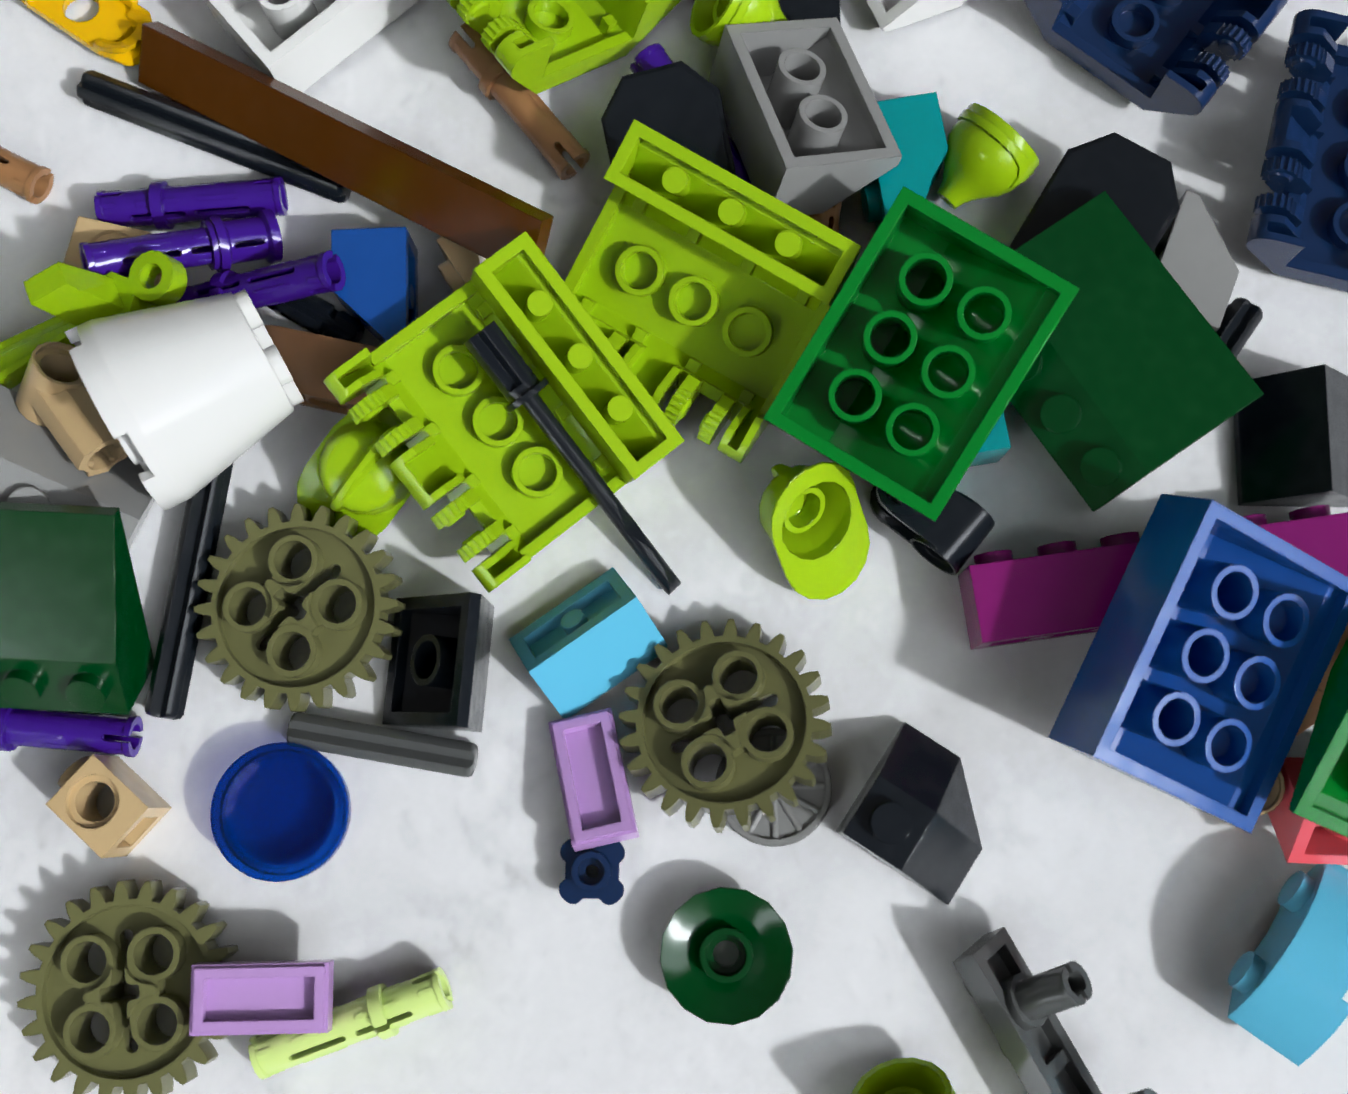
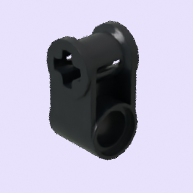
M873 486L870 492V506L878 520L910 543L929 563L950 575H957L995 526L992 516L982 506L956 490L935 522L904 503L900 505L895 503L890 498L891 495Z

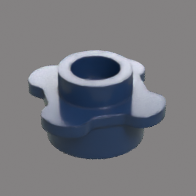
M568 839L560 850V856L565 861V879L559 885L561 897L570 904H577L583 898L600 899L606 905L618 902L624 894V885L619 881V863L625 857L623 845L620 842L575 852L572 848L571 839ZM591 864L596 865L598 868V875L593 878L586 874V868Z

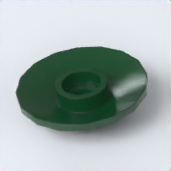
M717 887L695 894L674 912L662 935L660 965L666 986L684 1010L705 1022L736 1025L760 1017L780 999L791 977L793 947L785 922L769 902L745 889ZM724 940L735 943L739 949L737 960L730 965L718 963L713 956L715 946Z

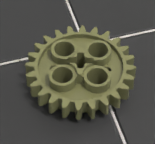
M300 503L294 504L290 521L284 512L274 507L268 509V527L266 528L251 518L244 520L248 538L244 541L227 534L224 540L232 552L228 559L212 555L207 559L219 571L217 579L198 580L197 584L203 590L212 593L211 602L194 606L195 613L211 617V625L197 632V639L213 641L218 645L206 656V662L215 665L229 664L223 672L220 681L223 684L233 686L244 681L240 697L244 700L256 701L264 694V708L280 710L287 699L292 712H306L310 696L318 708H332V689H335L342 697L351 699L356 697V689L352 680L355 676L374 682L377 676L369 664L371 659L375 657L391 661L393 657L389 650L381 644L383 637L402 636L403 632L397 626L388 623L389 614L406 609L405 603L388 596L389 591L403 583L402 578L395 574H382L381 572L394 559L392 554L385 550L370 553L379 538L376 534L366 529L355 536L358 521L345 514L335 524V512L325 506H320L312 519L310 509ZM309 549L312 557L310 568L301 577L294 578L291 572L293 558L301 550ZM339 566L341 569L340 574L335 579L329 580L333 568ZM352 591L356 600L355 611L346 621L338 623L334 616V604L340 595ZM262 594L266 602L265 614L261 620L251 625L247 617L248 605L253 598ZM299 597L305 598L301 605L307 612L302 619L296 618L299 610L294 604ZM266 636H271L266 650L262 651L260 643ZM305 637L310 646L309 658L302 667L295 670L290 663V649L295 641Z
M728 619L723 636H714L712 628L707 621L701 623L700 640L694 642L691 641L683 630L676 631L680 649L672 653L660 644L654 646L661 664L654 668L639 663L636 668L646 682L645 687L630 686L625 688L624 692L629 700L638 707L634 710L620 712L619 719L624 726L635 729L636 732L626 735L619 741L625 752L641 753L627 765L628 770L633 777L651 774L641 788L648 799L657 797L666 791L661 809L667 816H672L685 805V821L691 828H695L699 824L705 813L710 814L712 826L716 833L723 832L728 815H736L744 832L750 831L751 812L757 809L771 823L776 821L772 802L780 798L794 808L798 806L799 803L792 785L798 782L814 787L816 784L815 776L806 764L807 762L826 763L828 759L827 751L813 742L816 739L832 736L831 723L814 718L830 710L828 696L810 695L822 684L819 672L813 671L799 675L807 662L803 650L801 649L784 657L787 646L785 636L780 633L765 645L763 643L762 628L758 623H755L750 628L746 637L739 636L734 619ZM740 670L750 671L757 676L754 686L747 692L735 694L724 689L727 678L734 672ZM771 696L778 699L777 704L772 707L764 706L758 708L765 699ZM686 698L698 702L695 715L687 722L672 723L667 720L668 710L677 700ZM727 713L729 719L733 721L735 731L724 736L718 728L715 719ZM769 725L778 726L787 733L782 746L774 751H760L752 746L754 735L762 727ZM692 741L686 746L684 751L679 753L673 751V746L676 743ZM715 754L727 759L725 771L716 780L704 782L694 778L695 766L704 756Z
M135 879L117 881L114 893L108 885L91 888L90 903L83 898L66 902V911L70 921L64 918H56L45 922L44 925L54 941L30 945L28 950L41 960L42 964L40 968L20 972L19 978L27 983L36 985L35 995L19 1000L17 1007L25 1010H36L37 1019L21 1030L23 1036L43 1035L45 1042L33 1055L35 1062L53 1055L59 1060L50 1080L55 1083L73 1073L76 1074L77 1078L73 1094H87L98 1084L99 1094H121L122 1091L124 1094H147L148 1089H150L152 1094H168L173 1091V1078L184 1085L198 1076L194 1061L206 1065L218 1057L215 1047L208 1039L222 1040L230 1035L189 1036L191 966L198 962H223L232 957L239 949L237 945L218 947L215 939L223 932L227 923L225 920L208 925L202 922L210 905L207 901L195 902L185 909L184 905L187 898V888L185 887L172 888L163 897L162 880L145 881L140 892ZM127 929L133 932V939L130 943L124 936ZM159 935L166 937L173 948V959L167 969L158 965L152 952L153 944ZM94 943L103 949L106 956V966L101 976L95 974L88 963L89 950ZM125 982L129 985H138V998L136 995L125 994ZM161 1004L169 1006L176 1015L177 1027L173 1037L162 1033L157 1025L156 1015ZM95 1012L103 1015L108 1021L110 1031L109 1038L105 1044L97 1041L92 1034L91 1021ZM131 1038L139 1046L137 1051L132 1050L130 1047Z

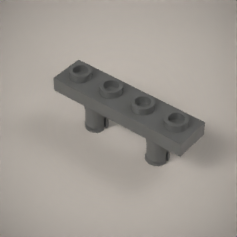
M1005 927L983 935L953 962L963 979L967 992L978 1005L997 1038L1001 1051L1010 1061L1028 1094H1102L1056 1016V1013L1084 1005L1092 996L1091 981L1081 965L1076 961H1070L1032 975ZM1145 1088V1089H1142V1090H1140V1091L1133 1092V1093H1130V1094H1157V1093H1156L1155 1091H1153L1151 1088Z

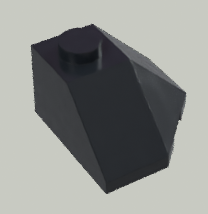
M904 722L836 832L949 905L982 850L963 766L959 756Z

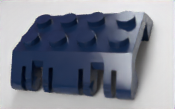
M1024 0L1047 43L1139 108L1147 111L1193 116L1201 113L1216 94L1217 89L1229 77L1231 71L1228 70L1229 66L1225 62L1230 59L1240 61L1252 48V44L1261 37L1287 4L1288 0Z
M1307 9L1298 12L1293 18L1288 41L1290 47L1286 51L1284 64H1286L1285 68H1289L1288 71L1294 78L1291 77L1290 79H1284V82H1280L1277 99L1279 100L1274 108L1265 151L1267 160H1264L1260 175L1273 193H1261L1260 196H1256L1253 208L1255 215L1251 219L1246 247L1275 275L1348 292V46L1336 43V40L1348 27V16L1324 10Z

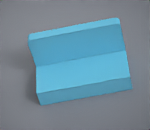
M614 567L509 639L527 671L562 718L572 717L638 670L636 667L639 663L647 664L655 659L657 654L654 646L660 644L666 648L668 647L636 595Z

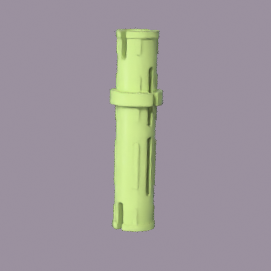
M437 967L429 972L418 975V977L389 987L383 983L367 989L365 996L338 1007H333L332 1030L328 1033L255 1035L249 1039L251 1044L248 1045L251 1065L256 1075L263 1080L285 1071V1069L301 1063L304 1064L365 1039L368 1040L379 1036L385 1040L399 1034L400 1027L453 1008V995L446 974L441 967Z

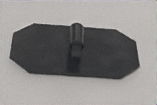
M683 61L622 76L601 118L610 165L635 119L737 176L720 90Z
M1115 132L1068 149L1009 247L1013 250L1017 249L1094 197L1106 191L1142 239L1154 251L1180 210L1171 162Z

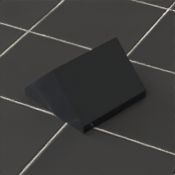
M1323 364L1253 378L1264 395L1234 415L1238 506L1310 507L1329 505V507H1348V376Z
M473 592L396 598V600L406 604V609L394 613L393 625L400 628L403 632L402 636L392 637L390 653L393 657L391 661L389 660L382 724L482 732L494 606L482 594Z

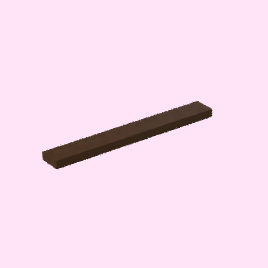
M156 21L142 24L139 83L486 259L525 231L545 255L554 218L553 215L163 23Z

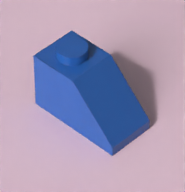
M406 227L331 230V251H333V255L337 254L340 257L346 275L343 289L333 293L343 307L352 316L359 319L362 325L383 344L418 318V249Z

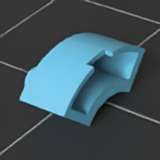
M1316 864L1307 873L1303 871L1294 873L1280 890L1278 895L1280 907L1267 934L1254 952L1248 951L1237 960L1228 977V984L1232 986V993L1227 1017L1297 1066H1300L1333 1035L1348 1016V1003L1342 999L1348 990V870L1342 865Z

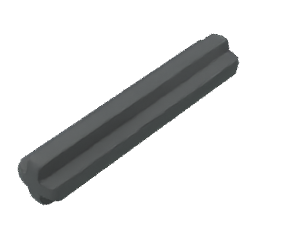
M302 712L293 713L287 730V743L293 747L461 777L473 775L478 759V746L472 742Z

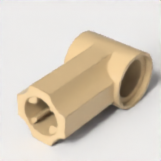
M61 342L43 343L38 345L32 352L16 394L15 404L19 412L34 424L47 427L77 470L84 471L88 477L108 472L119 461L126 459L128 455L118 438L114 439L74 365L69 350L75 347Z

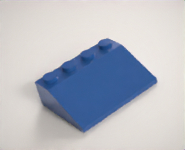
M1161 494L1048 738L1237 828L1252 833L1348 624V577L1213 499Z

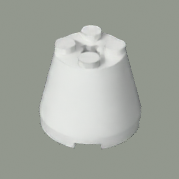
M245 289L235 294L229 292L91 319L65 331L70 343L77 346L70 349L69 353L95 407L114 439L118 438L131 461L135 465L140 463L144 472L138 474L141 483L156 503L164 510H168L196 495L295 411L294 406L304 402L293 377Z

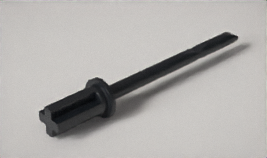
M493 321L466 341L464 345L509 403L505 410L510 413L523 405L666 594L670 595L681 584V581L538 395V392L549 383L545 377L541 380L537 378L498 325Z

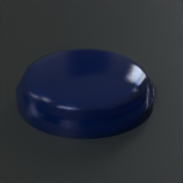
M279 742L266 744L243 754L222 775L211 802V829L222 855L240 872L262 881L284 882L296 880L314 873L336 854L349 828L351 800L348 786L341 772L322 753L296 743Z

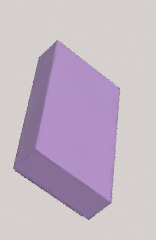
M611 707L548 722L574 851L578 852L639 837Z
M334 960L198 962L191 966L189 1036L330 1032L333 1025Z

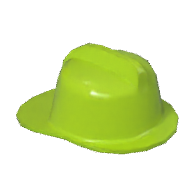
M386 408L371 420L363 421L357 425L347 414L326 435L304 466L297 483V503L310 509L312 519L319 507L325 506L335 512V524L345 514L358 521L355 536L366 529L378 535L389 525L410 497V492L389 467L394 460L409 449L407 445H403L384 458L374 448V444L379 441V437L395 425L399 426L401 424L392 411Z
M819 462L814 465H794L792 467L776 464L771 467L773 479L764 490L759 503L760 523L771 539L783 573L794 591L808 599L826 600L845 591L857 579L866 563L870 545L868 526L852 476L847 469L836 462Z

